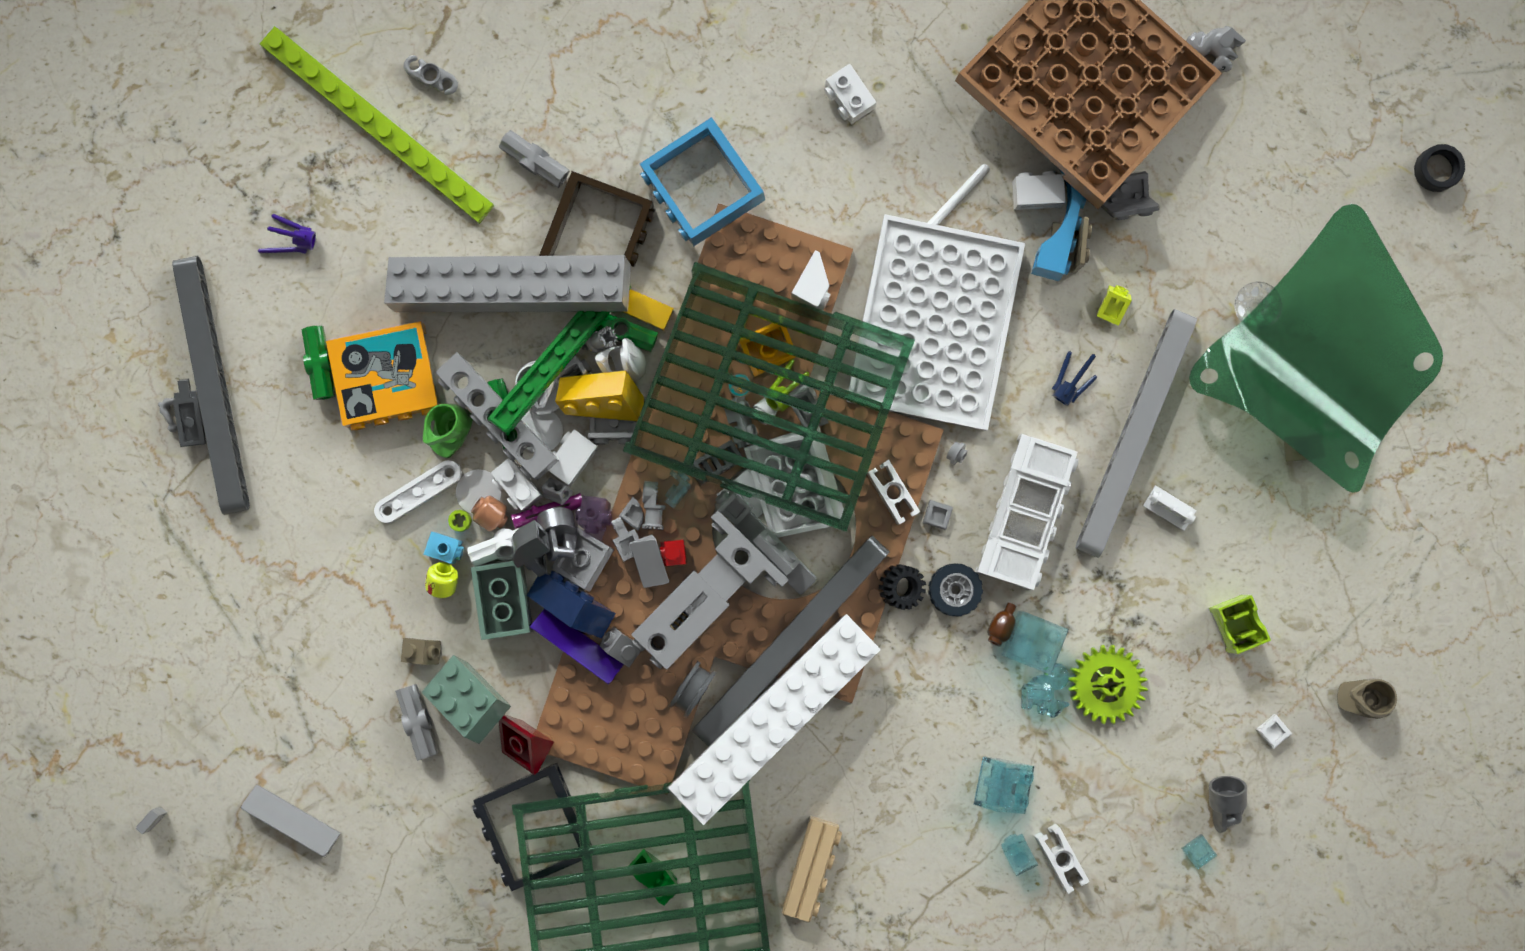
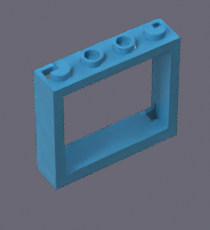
M712 117L640 163L643 171L640 175L645 184L653 186L655 189L652 192L659 204L664 202L668 208L665 211L672 223L677 222L681 228L678 229L681 237L685 242L689 240L693 247L765 201L764 191ZM709 135L749 193L692 229L654 173V170Z

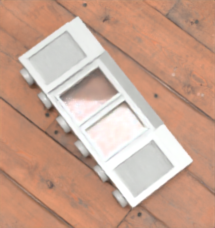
M1021 434L1017 438L1019 443L1016 452L1012 455V465L1008 476L1005 477L1003 483L1005 487L1001 498L997 502L996 508L998 509L994 521L990 524V534L987 543L983 546L981 552L983 554L982 559L975 572L1028 590H1034L1035 586L1038 587L1042 578L1040 569L1042 563L1045 564L1049 556L1047 546L1049 540L1053 541L1057 527H1054L1056 517L1060 518L1064 509V504H1061L1063 495H1067L1070 490L1071 481H1069L1071 472H1075L1079 459L1076 458L1077 451Z

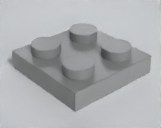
M575 527L577 538L575 556L573 558H557L552 569L590 592L614 549L582 529Z

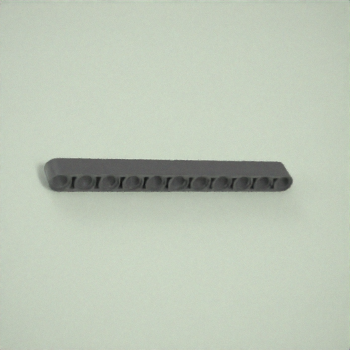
M199 256L173 260L172 266L219 507L223 515L247 511L250 508V502L203 264Z
M871 535L697 723L692 732L708 747L720 737L890 551Z

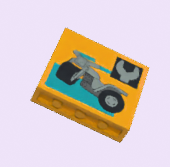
M419 321L326 341L343 426L351 428V431L366 428L365 424L369 423L379 426L388 424L389 419L398 418V421L412 419V414L422 413V416H426L434 406L441 404L437 401L424 334H427L424 323Z

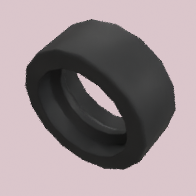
M1437 144L1421 153L1414 165V175L1418 183L1424 189L1432 192H1442L1453 187L1463 178L1465 172V160L1461 152L1448 144ZM1442 155L1449 160L1452 166V175L1448 180L1440 182L1430 176L1427 170V162L1431 156Z

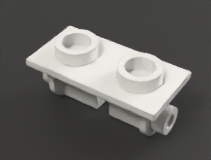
M1156 485L1143 505L1183 531L1196 518L1194 514L1197 510Z

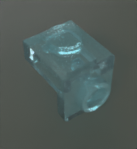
M1013 834L1004 839V843L1001 844L1002 851L1016 876L1038 866L1023 834L1018 836Z

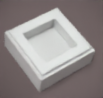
M1273 714L1256 729L1272 749L1276 748L1292 734L1276 714Z

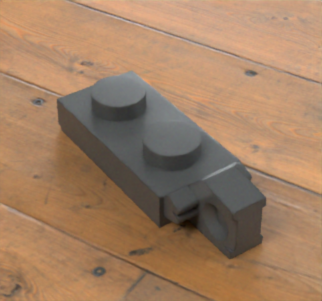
M189 378L179 379L177 381L179 392L174 393L173 405L180 447L206 444L197 390L191 391Z

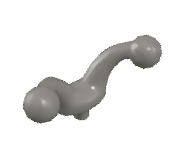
M165 398L162 402L158 403L159 411L169 424L168 430L176 432L177 425L173 422L169 413L174 398Z

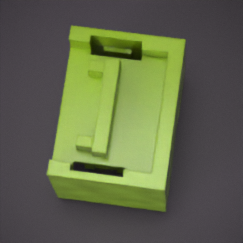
M1239 595L1209 608L1223 637L1227 653L1239 654L1271 641L1266 627L1259 619L1258 608L1252 595ZM1245 639L1247 640V642L1240 644L1238 646L1234 645L1235 643H1240V641H1243Z

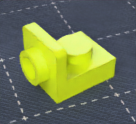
M1109 285L1107 294L1097 312V317L1119 326L1132 301L1131 295L1128 293L1129 291L1119 285L1115 287Z

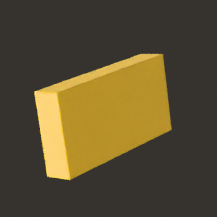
M630 289L628 311L621 312L664 331L674 308Z

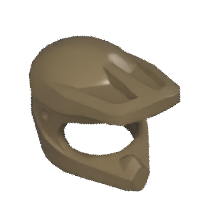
M1363 679L1340 684L1337 692V703L1342 710L1355 715L1380 719L1389 716L1394 711L1397 704V694L1394 687L1385 680Z

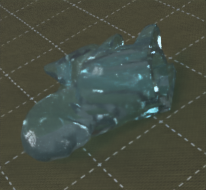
M1060 663L1050 664L1043 670L1044 675L1036 676L1027 684H1023L1021 688V707L1023 709L1031 710L1033 705H1037L1038 714L1044 715L1047 712L1050 718H1055L1065 707L1070 705L1066 701L1056 700L1054 696V690L1063 689L1069 682L1068 670Z

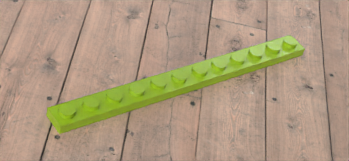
M274 26L259 43L271 55L480 224L494 207L492 202L277 27Z

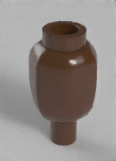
M1008 602L1004 611L994 616L987 630L990 643L1001 647L1003 642L1010 639L1016 623L1013 616L1016 605Z

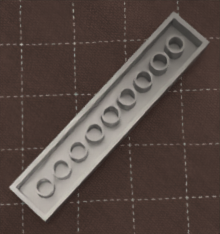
M625 255L389 257L384 303L393 312L628 311L631 265Z

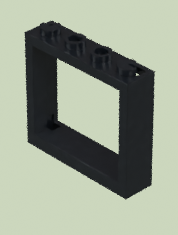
M558 763L539 770L535 775H527L473 800L475 804L472 805L474 814L477 819L481 818L484 838L487 842H491L494 849L491 851L492 857L496 864L500 863L503 871L501 873L502 881L506 887H510L511 892L592 857L595 853ZM549 776L580 852L520 879H516L485 803Z

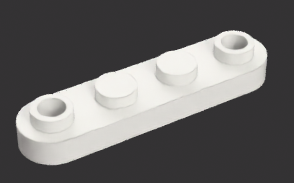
M443 461L380 500L374 508L376 518L384 523L396 521L456 484L462 476L461 467L454 461ZM448 469H453L454 475L452 477H447L446 471ZM386 507L392 508V513L389 516L385 514Z

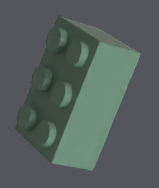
M514 561L471 567L481 640L534 632L530 627L532 625L529 597L527 596L528 590L524 565L517 568Z
M455 655L448 660L422 691V694L464 738L478 744L483 741L511 707L468 662Z

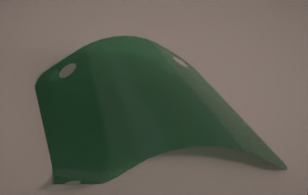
M1349 204L1342 206L1333 214L1305 253L1260 304L1243 321L1204 352L1194 364L1189 380L1192 389L1197 393L1223 401L1252 415L1346 491L1355 493L1361 490L1374 454L1387 432L1409 405L1439 374L1443 362V351L1434 331L1368 215L1360 206ZM1421 353H1430L1434 359L1431 367L1424 371L1416 370L1413 364L1415 358ZM1205 369H1213L1218 373V379L1214 383L1208 384L1201 380V373ZM1349 451L1355 453L1358 457L1359 464L1355 469L1350 468L1345 461V454Z

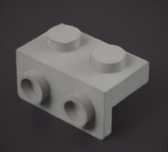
M590 417V433H588V438L590 441H594L596 445H607L609 441H618V444L630 445L633 444V440H638L639 421Z

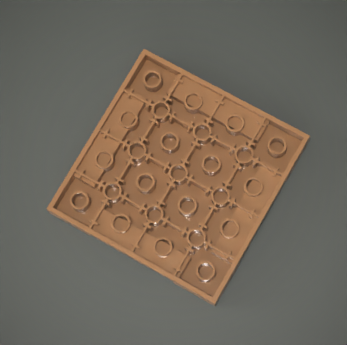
M1029 0L960 71L955 82L990 113L993 110L997 112L1065 173L1062 177L1093 206L1099 209L1222 73L1141 0Z

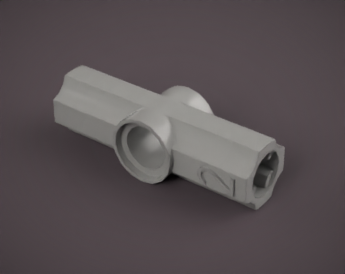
M511 130L501 139L499 148L518 160L519 164L534 175H540L557 188L563 185L570 172L569 169L549 157L550 155L540 146L534 143L530 144Z
M417 684L396 690L395 692L403 714L401 716L402 725L406 735L410 736L417 761L438 754L431 731V717L428 710L423 706Z

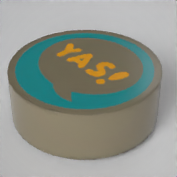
M737 373L730 377L728 390L732 396L736 398L746 397L751 391L752 383L747 375Z

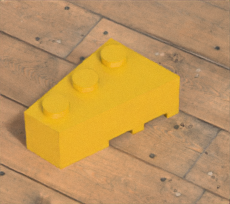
M627 371L560 377L555 402L565 415L640 422L644 396Z

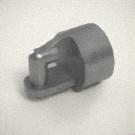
M556 507L540 513L537 517V523L549 536L550 552L546 553L547 559L555 561L557 557L573 558L575 556L577 538L572 511L567 508ZM563 543V547H558L557 544Z
M1220 776L1214 778L1209 783V805L1213 809V824L1217 832H1226L1227 827L1239 824L1242 821L1243 812L1247 807V785L1240 778Z

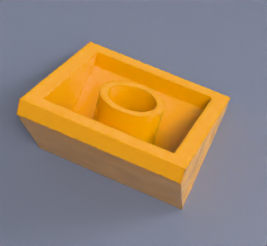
M783 319L738 339V345L754 377L798 357Z

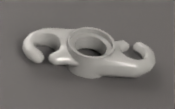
M409 56L405 60L404 69L409 76L425 84L427 87H435L438 91H443V82L450 80L452 87L445 90L444 94L451 95L456 92L458 82L452 74L433 63H426L423 59L418 60V69L411 70L410 63L416 61L417 56ZM430 69L437 71V77L433 81H427L424 77L426 71Z

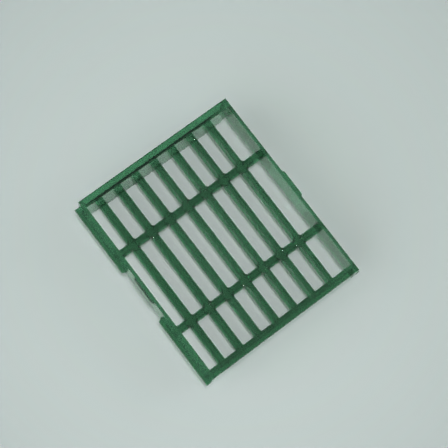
M694 262L691 270V282L629 443H625L623 452L700 480L705 479L720 485L723 489L748 498L755 497L765 501L766 504L847 532L915 339L838 312L831 314L774 294V290ZM701 281L746 296L744 302L699 287ZM698 296L740 311L735 325L692 310L695 297ZM755 300L843 330L841 337L755 307L753 303ZM752 315L834 344L837 348L833 359L744 328L747 319ZM687 318L731 333L727 347L682 332ZM854 334L900 351L899 357L851 341V335ZM740 338H745L828 368L826 378L823 382L738 352L736 349ZM681 341L723 356L719 369L717 370L675 355L674 352L678 342ZM848 349L895 366L891 379L889 380L842 363L846 350ZM735 360L819 390L820 394L816 405L728 374L731 362ZM670 363L713 378L714 382L710 393L665 377ZM838 372L886 388L883 401L879 402L834 386ZM724 383L811 413L812 416L808 427L720 397L719 394ZM663 386L705 401L702 414L698 415L657 400L661 387ZM833 395L878 411L875 424L871 425L826 409L829 396ZM715 406H719L803 436L800 449L796 450L712 420L710 418ZM655 409L697 424L693 438L648 423L652 410ZM821 418L870 434L866 448L818 432L817 429ZM706 429L717 431L795 459L791 474L702 442ZM644 432L688 447L684 462L639 447ZM817 441L862 457L858 471L808 454L812 442ZM700 451L786 482L787 485L782 498L694 467L693 464L697 453ZM806 463L853 480L850 493L846 494L801 478L800 475L804 464ZM796 487L846 504L841 519L791 502Z
M750 780L740 789L741 799L728 801L717 811L724 812L742 809L744 824L697 831L694 830L693 816L682 804L681 808L587 821L585 805L670 793L667 787L672 782L654 786L639 785L618 788L612 792L605 793L597 792L513 804L512 811L516 821L531 950L542 951L541 940L591 933L592 948L572 951H640L699 942L700 951H710L708 940L758 933V948L738 951H770L749 788ZM568 807L576 808L577 823L527 830L526 813ZM683 818L684 833L590 845L589 831ZM579 833L580 848L530 855L528 840ZM745 834L747 849L699 856L697 854L696 841ZM686 842L688 856L685 858L597 871L593 870L592 856ZM582 858L583 873L533 880L531 865ZM748 858L750 869L748 874L701 880L700 865ZM689 867L691 881L687 883L596 895L595 881ZM585 882L586 898L536 905L534 890ZM752 884L753 898L704 905L702 890ZM688 892H692L693 907L599 920L598 906ZM588 908L589 923L539 930L538 915ZM755 908L756 923L707 930L705 915ZM690 917H695L696 932L605 946L602 944L601 931Z

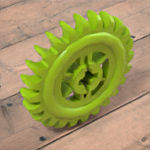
M1101 645L1099 652L1092 647L1091 656L1083 652L1084 661L1075 660L1079 668H1071V671L1076 674L1075 677L1068 678L1069 681L1074 683L1068 690L1076 692L1071 697V700H1079L1076 709L1084 707L1083 716L1086 717L1092 713L1091 720L1094 722L1099 716L1102 724L1106 723L1107 717L1112 724H1115L1116 716L1124 722V713L1133 717L1134 714L1131 708L1141 709L1136 701L1146 700L1140 695V692L1148 691L1147 688L1141 686V683L1148 681V679L1139 676L1145 669L1136 668L1140 660L1130 661L1133 656L1132 652L1123 656L1125 650L1123 647L1119 648L1116 653L1114 645H1110L1108 651H1106L1104 645ZM1105 666L1112 667L1110 673L1102 674L1098 669ZM1116 669L1122 674L1123 678L1115 676ZM1096 672L1099 676L1096 681L1091 682V678ZM1108 680L1119 683L1113 684L1109 689L1102 687V685L1108 683ZM1121 687H1124V690L1121 696L1119 697L1118 693L1120 692ZM1098 690L1102 693L1100 699H1097L1092 691ZM1106 696L1116 697L1114 701L1103 702Z

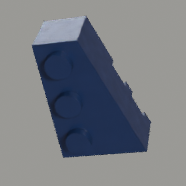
M553 570L551 573L536 577L527 593L529 598L571 628L601 639L603 638L616 614L615 612L594 600V597L588 593L578 590L579 587L572 582L563 581L564 576Z

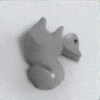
M1229 26L1213 29L1207 34L1203 31L1194 32L1186 40L1203 57L1210 53L1215 58L1212 65L1220 72L1231 70L1232 63L1229 59L1235 60L1238 58L1233 48L1235 46L1239 47L1246 42L1238 32Z

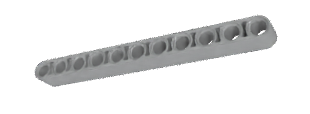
M1176 309L1172 310L1076 543V549L1097 558L1101 556L1192 335L1197 318Z

